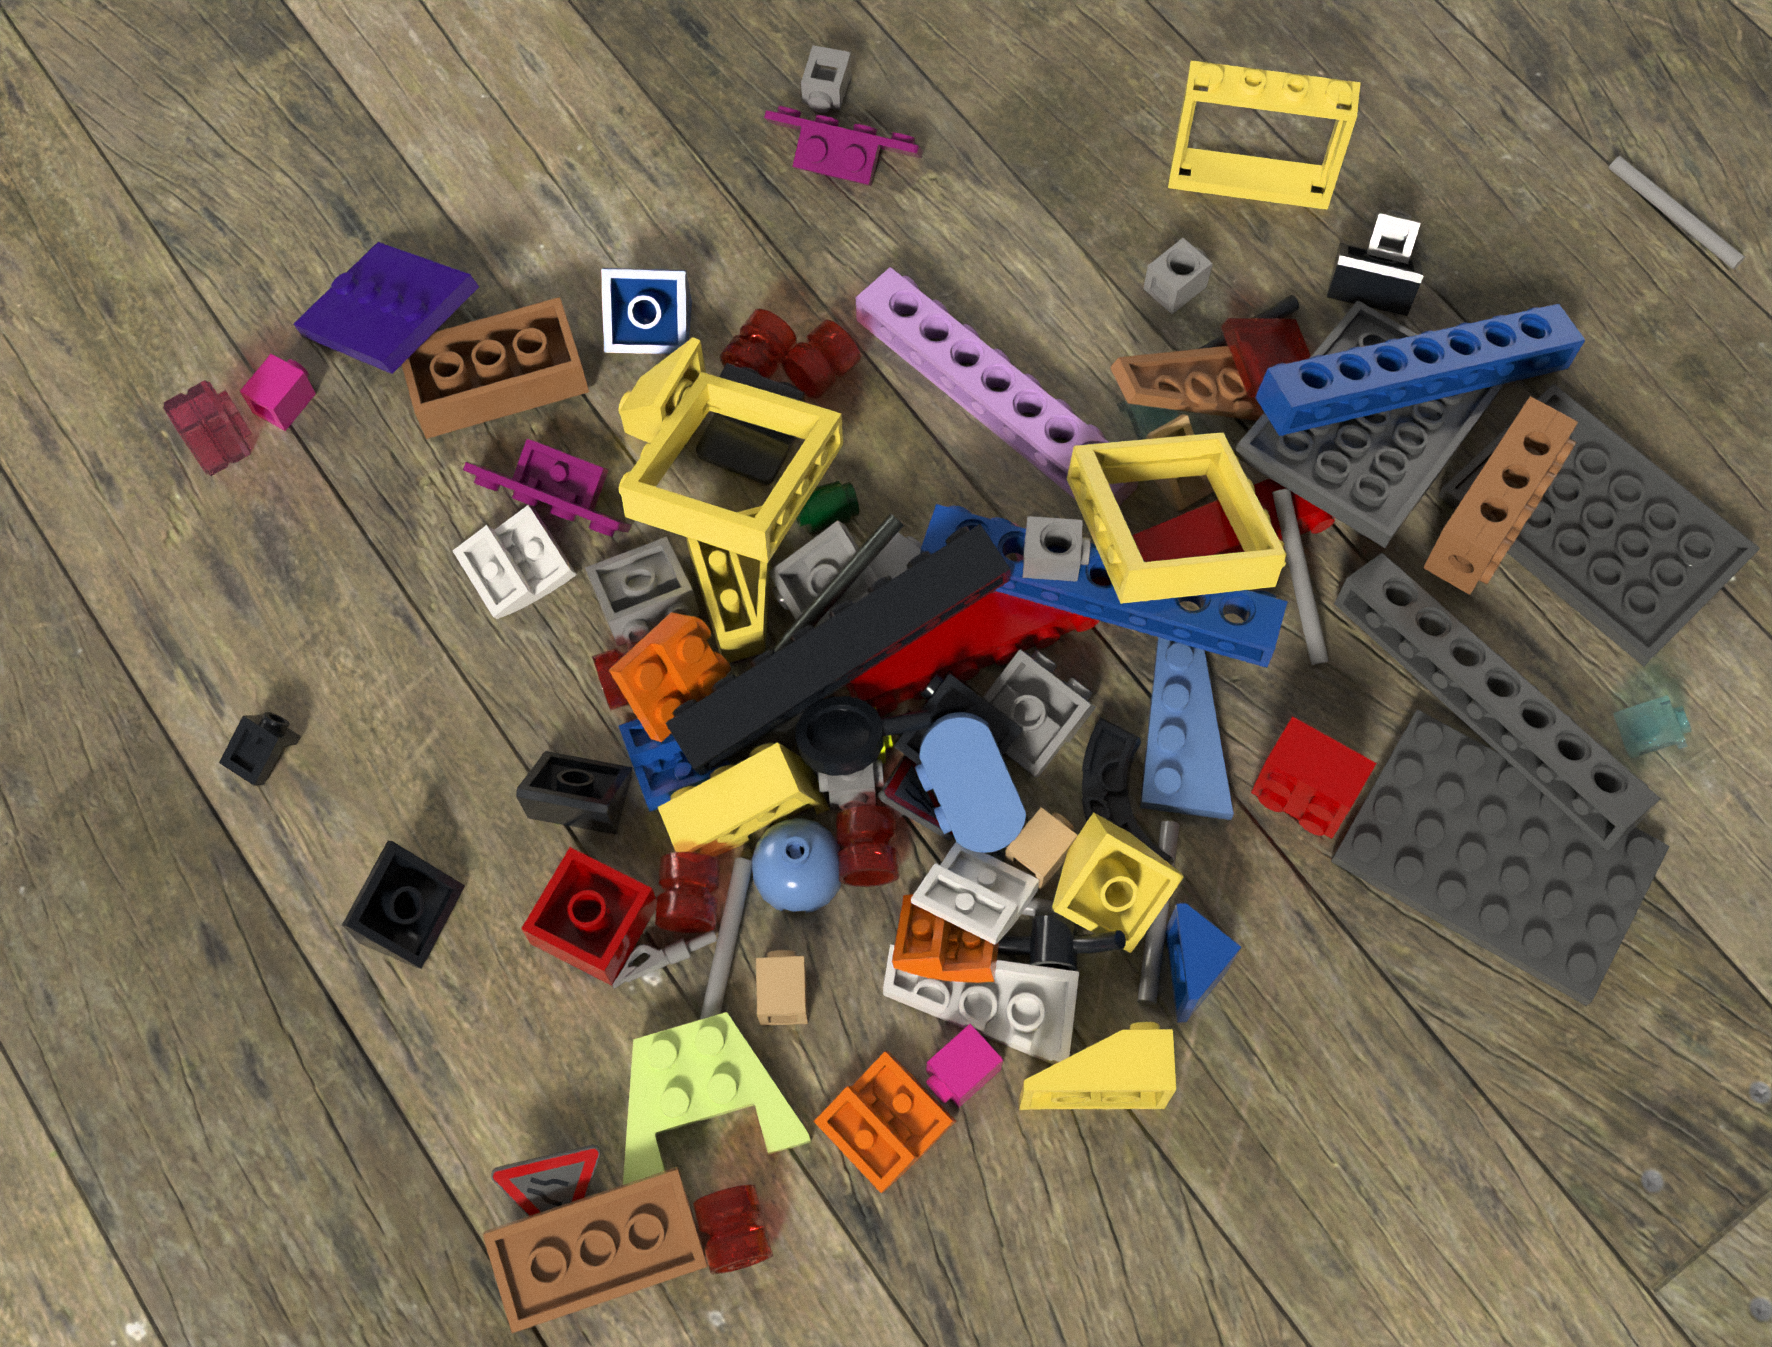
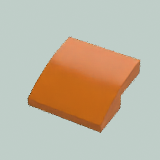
M913 894L903 896L892 957L894 968L910 974L945 981L994 982L999 942L994 945L912 904L911 897Z
M885 1051L852 1086H847L813 1122L880 1193H884L944 1135L956 1120L889 1051Z

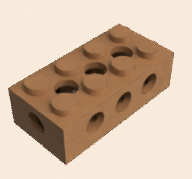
M1530 396L1443 528L1423 568L1469 595L1479 581L1487 585L1577 442L1569 437L1577 426L1578 421Z

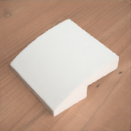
M530 505L524 507L495 530L486 525L453 550V553L490 613L496 619L530 605L577 575L537 511Z
M955 842L940 865L935 863L911 897V903L995 945L1024 912L1038 891L1039 879L986 853L968 850Z

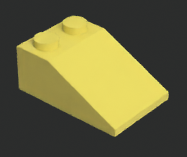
M1155 1022L1133 1023L1130 1025V1030H1121L1025 1079L1019 1097V1110L1165 1109L1176 1091L1173 1029H1160V1025Z

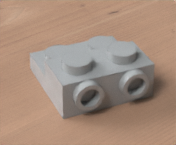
M836 521L768 572L776 585L772 589L774 596L786 610L790 609L796 620L859 550V547L843 523ZM870 566L862 572L814 628L829 620V613L841 603L852 600L855 603L869 594L868 588L878 581Z
M667 536L585 567L617 647L626 643L636 645L671 612L687 616L701 615L693 589Z
M1020 649L984 697L1023 728L1005 753L1033 776L1039 777L1065 742L1071 741L1095 710L1096 706L1088 701L1093 692L1073 677L1067 683L1057 677L1053 672L1058 665L1038 650L1030 656Z

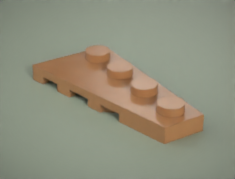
M1247 344L1119 357L1110 367L1128 404L1257 421L1264 413L1255 398L1264 376Z

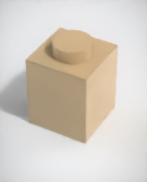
M1041 807L1021 830L1017 838L1006 848L1004 863L1038 878V889L1041 891L1065 862L1067 851L1078 836L1074 832V826L1061 814L1056 812L1050 814Z
M775 950L768 952L765 958H756L757 1016L760 1026L808 1024L807 974L804 956H796L795 952L790 950Z

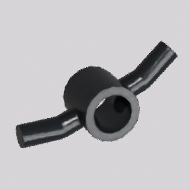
M1043 915L1032 919L1031 936L1004 935L999 941L998 954L1030 955L1029 965L1076 971L1078 954L1121 950L1126 945V938L1121 930L1079 935V925L1060 915Z

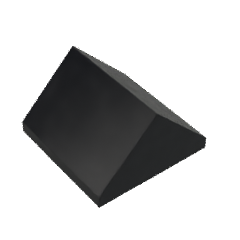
M1340 243L1327 297L1353 304L1360 301L1370 308L1408 316L1423 278L1421 262L1409 259L1408 264L1369 255L1366 248Z
M545 751L517 787L516 797L529 819L616 835L633 767Z
M388 840L342 926L359 944L415 968L422 969L465 885L395 842Z

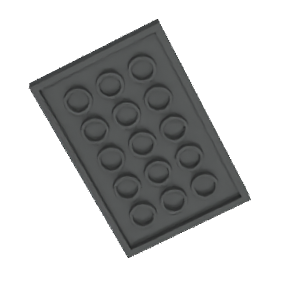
M1357 301L1310 358L1316 355H1329L1347 351L1357 346L1365 347L1383 343L1389 339H1401L1417 334L1362 302ZM1504 384L1282 436L1277 434L1264 412L1237 444L1234 454L1242 462L1285 488H1289L1290 491L1386 548L1498 396Z
M1552 384L1537 400L1578 421L1577 426L1569 437L1577 443L1507 553L1644 667L1730 581L1760 548L1555 384ZM1511 424L1442 487L1438 496L1455 510Z
M1417 709L1331 862L1587 1006L1593 1001L1670 846L1635 827L1607 852L1499 753Z

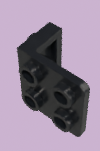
M726 363L719 376L727 380L805 402L804 392H801L796 386L788 382L778 383L765 378L749 367L739 368ZM715 413L696 446V453L701 460L767 485L774 481L797 437Z

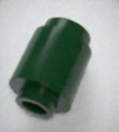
M835 481L817 486L796 518L798 526H806L808 532L813 533L827 529L836 521L843 524L849 523L851 517L859 515V504L853 485L850 482L841 484L840 481Z

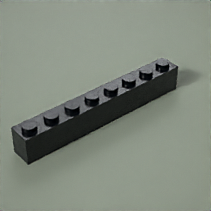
M981 524L971 530L968 527H963L955 531L945 540L946 546L933 554L925 551L917 555L906 565L908 570L893 579L891 576L879 579L868 588L869 594L859 601L853 603L852 600L841 603L829 613V620L816 628L813 625H808L800 629L790 637L791 644L780 651L775 652L772 649L762 653L751 662V669L738 677L732 674L719 680L711 688L713 693L699 702L696 699H692L678 706L672 712L674 718L665 724L692 768L700 776L705 775L798 716L814 703L828 697L1011 581L1010 567Z

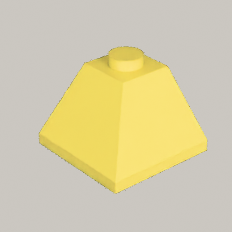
M692 337L641 376L633 390H628L623 395L618 411L625 433L648 443L653 441L661 429L664 418L668 414H672L680 403L685 389L693 385L701 372L706 373L700 340Z
M1093 812L1067 851L1052 908L1056 913L1095 934L1121 930L1126 938L1124 950L1132 953L1184 876L1134 835Z

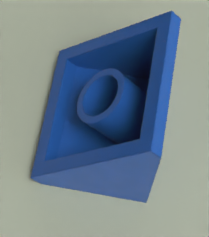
M601 269L604 352L671 354L689 340L692 299L686 270Z
M1187 903L1176 904L1165 933L1177 1023L1188 1021L1228 972L1241 949L1239 944Z

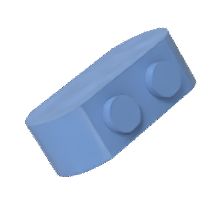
M965 712L951 713L937 719L927 729L922 738L919 755L922 763L915 766V769L925 792L934 789L940 806L934 808V813L943 833L946 834L952 831L959 845L974 852H994L1008 846L1020 834L1025 823L1026 811L988 722L977 715Z

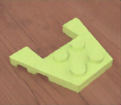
M727 1012L633 1039L623 1185L666 1171L657 1139L658 1134L750 1106H755L768 1155L811 1142L809 1133Z

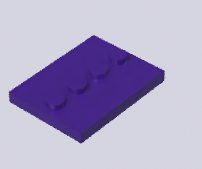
M377 242L346 273L336 277L331 284V288L293 325L305 338L393 374L479 286L471 274Z

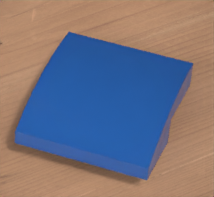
M639 719L618 726L649 812L658 809L659 806L670 801L671 795L677 790L688 786L696 787L709 780L710 774L716 769L730 765L729 760L705 775L700 776L692 768L672 733L663 742L650 739Z

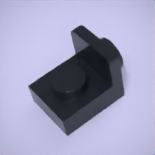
M264 712L263 715H244L219 763L253 786L264 785L283 747L297 745L301 736L288 728L290 723L277 714Z

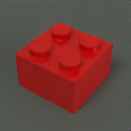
M1292 716L1266 759L1251 793L1257 796L1259 802L1266 808L1274 812L1283 811L1299 820V824L1308 832L1318 836L1326 835L1332 839L1377 763Z
M569 847L521 930L531 945L612 986L659 903L651 887Z

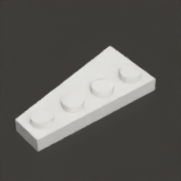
M890 944L883 987L884 996L962 1028L971 1024L980 1035L1053 1065L1070 1056L1079 972L997 960L994 982L975 983L938 980L910 974L894 968L892 957L895 945Z

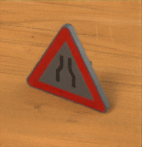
M903 755L879 793V798L885 803L884 807L895 819L900 818L904 814L945 839H952L954 837L953 832L944 834L939 825L934 808L940 806L932 790L925 792L915 769V766L918 764L906 755Z
M592 1144L495 1167L492 1170L491 1179L527 1216H531L585 1198L601 1154L600 1148Z

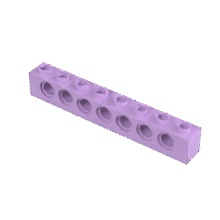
M889 267L855 297L856 321L1075 499L1067 481L1073 447L1076 445L1109 443L1096 426L1084 423L1074 415L1071 407L1061 399H1054L1044 391L1035 377L1030 374H1023L1011 364L1009 358L1001 350L992 349L980 339L978 333L967 324L962 325L953 318L940 301L931 300L923 294L910 277L901 276ZM902 314H910V315H912V316L903 317V316H900V315H902ZM939 338L942 341H931L930 339ZM961 363H971V364H973V365H972V366H962V365H960V364H961ZM999 387L1004 389V391L996 392L991 390V388ZM1029 412L1037 416L1025 417L1022 415V413ZM1064 438L1069 442L1058 443L1052 439ZM1138 481L1109 484L1118 506L1137 489Z

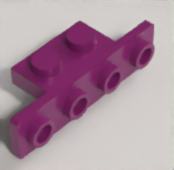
M778 106L777 112L768 110L765 112L764 119L768 122L800 130L792 165L795 169L871 186L880 149L922 158L924 150L920 146L915 145L916 138L905 134L892 133L891 139L876 136L877 129L873 127L854 124L853 130L838 127L839 120L822 115H816L815 121L800 118L801 111L783 106Z
M526 439L513 478L484 466L465 462L463 470L476 475L473 483L494 491H498L500 485L514 490L511 498L532 506H536L538 500L552 505L551 514L573 522L577 515L591 520L588 528L607 536L613 537L615 530L629 533L631 524L594 510L609 469L531 439Z

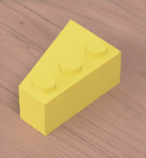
M762 506L737 513L755 518ZM686 537L688 551L719 653L730 663L766 652L770 576L768 572L770 571V561L766 563Z
M778 742L775 744H763L751 751L748 759L737 765H726L716 769L710 774L709 780L696 787L688 786L677 790L671 795L670 801L658 807L677 856L694 864L749 843L748 835L770 824L775 825L782 820L788 819L787 817L814 807L817 815L830 810L823 792L819 791V783L813 769L805 764L799 755Z

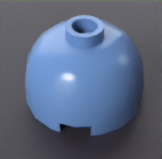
M804 818L782 820L769 827L757 841L752 857L754 884L763 900L779 911L785 909L793 912H814L827 905L840 890L844 873L842 849L833 834L816 821Z

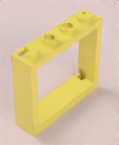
M1191 60L1172 155L1168 188L1328 210L1356 122L1361 82ZM1199 87L1208 88V92L1199 91ZM1196 101L1336 119L1323 164L1314 165L1187 148ZM1180 168L1190 169V176L1179 175ZM1311 187H1322L1321 192L1323 194L1311 192Z
M701 372L693 385L685 389L681 401L673 413L668 414L664 418L661 429L653 441L644 446L640 459L632 470L623 475L619 484V494L622 497L625 517L768 563L843 446L842 413ZM709 411L805 439L755 518L656 487Z
M1223 432L1076 445L1073 447L1067 481L1121 604L1276 587L1281 569L1286 565L1284 543L1278 539L1271 525L1268 511L1262 508L1255 494L1253 482L1247 479L1239 464V458L1235 456ZM1206 475L1244 552L1144 562L1109 484Z

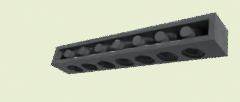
M1383 553L1347 577L1334 605L1607 852L1641 823L1661 798L1649 789L1642 780L1632 774L1606 748L1598 744L1571 717L1564 714L1537 687L1530 684L1503 657L1496 654L1466 625L1462 624L1446 610L1436 598L1428 594L1402 568L1395 565Z

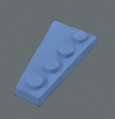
M1158 637L1140 808L1231 820L1234 813L1205 650Z

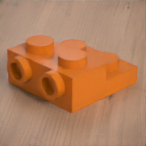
M671 612L609 669L615 682L652 740L663 742L671 734L665 723L674 718L672 712L689 700L696 699L699 702L713 693L711 690L712 686L726 677L731 671L729 662L720 653L712 651L707 642L711 637V631L705 622L698 617Z

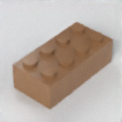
M560 297L434 332L402 364L414 412L426 439L589 392Z

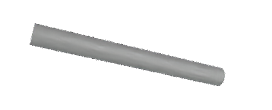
M1618 156L1610 164L1609 169L1730 268L1734 270L1745 259L1743 254L1624 158Z
M1289 488L1272 492L1310 662L1311 665L1329 662Z
M1173 821L1161 822L1158 848L1173 858L1174 863L1172 866L1174 867L1180 825ZM1170 898L1146 932L1137 1002L1143 1005L1152 1006L1156 1005Z
M735 858L700 1020L721 1014L752 871V861L749 859Z

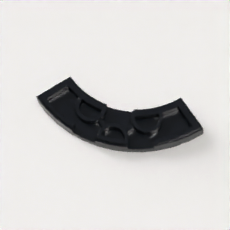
M1100 717L1091 734L1082 765V804L1086 822L1094 812L1134 835L1172 865L1174 863L1173 858L1159 849L1143 833L1135 820L1129 798L1130 771L1141 740L1138 736Z

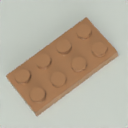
M678 1167L486 1230L482 1234L511 1333L708 1267Z

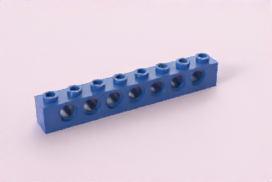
M1560 304L1541 308L1533 307L1523 312L1497 315L1491 319L1473 323H1461L1455 327L1437 331L1429 330L1406 338H1393L1383 343L1365 347L1357 346L1347 351L1329 355H1316L1310 359L1288 364L1280 363L1267 369L1255 398L1277 434L1282 436L1565 370L1573 362L1585 342V338Z
M939 504L935 506L920 554L925 551L933 554L946 546L945 540L955 531L963 527H968L971 530L981 524L1011 570V581L996 589L995 591L1262 667L1267 668L1276 647L1288 602L1277 599L1270 592L1242 590L1121 604L1112 584L1101 586L1092 580L1097 577H1103L1111 582L1095 544L1090 543L1089 565H1080L1077 581L1022 578L1023 560L1012 561L1005 556L1011 553H1018L1024 557L1025 528L1015 526L1011 521L1004 518L994 517L989 519L972 514L961 506L952 505L946 507ZM1058 545L1047 548L1053 553H1064L1067 551ZM1185 601L1192 602L1199 607V610H1187L1180 603ZM1224 615H1238L1244 622H1230Z

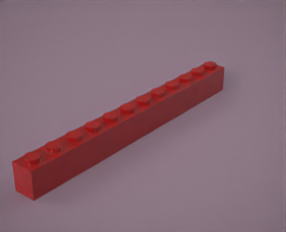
M1269 478L1254 485L1255 494L1262 508L1268 511L1271 525L1278 539L1283 541L1272 492L1287 488ZM1290 491L1300 535L1309 531L1312 534L1320 533L1335 522V517ZM1219 500L1132 535L1145 562L1244 552ZM1103 577L1092 579L1093 582L1101 586L1112 584ZM996 591L985 596L854 679L846 687L851 697L864 700L872 707H876L881 717L895 710L901 702L913 697L916 700L924 699L920 694L936 673L944 678L950 670L965 682L975 677L982 668L994 663L998 666L1010 663L1020 649L1025 651L1035 646L1037 649L1046 648L1057 642L1061 635L1075 629L1077 632L1089 630L1097 625L1100 620Z

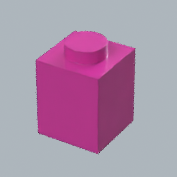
M273 354L267 357L240 390L241 395L253 414L284 431L289 428L316 394L308 380L309 373L301 364L292 359H288L286 362Z
M969 1024L927 1061L926 1073L930 1077L926 1080V1083L943 1103L951 1099L960 1108L1001 1071L1003 1059L980 1033Z

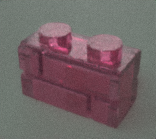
M204 380L187 389L186 395L180 393L164 402L163 409L206 475L212 476L227 468L229 462L234 464L251 455L252 449L245 438L252 433L226 390L217 394L212 384Z

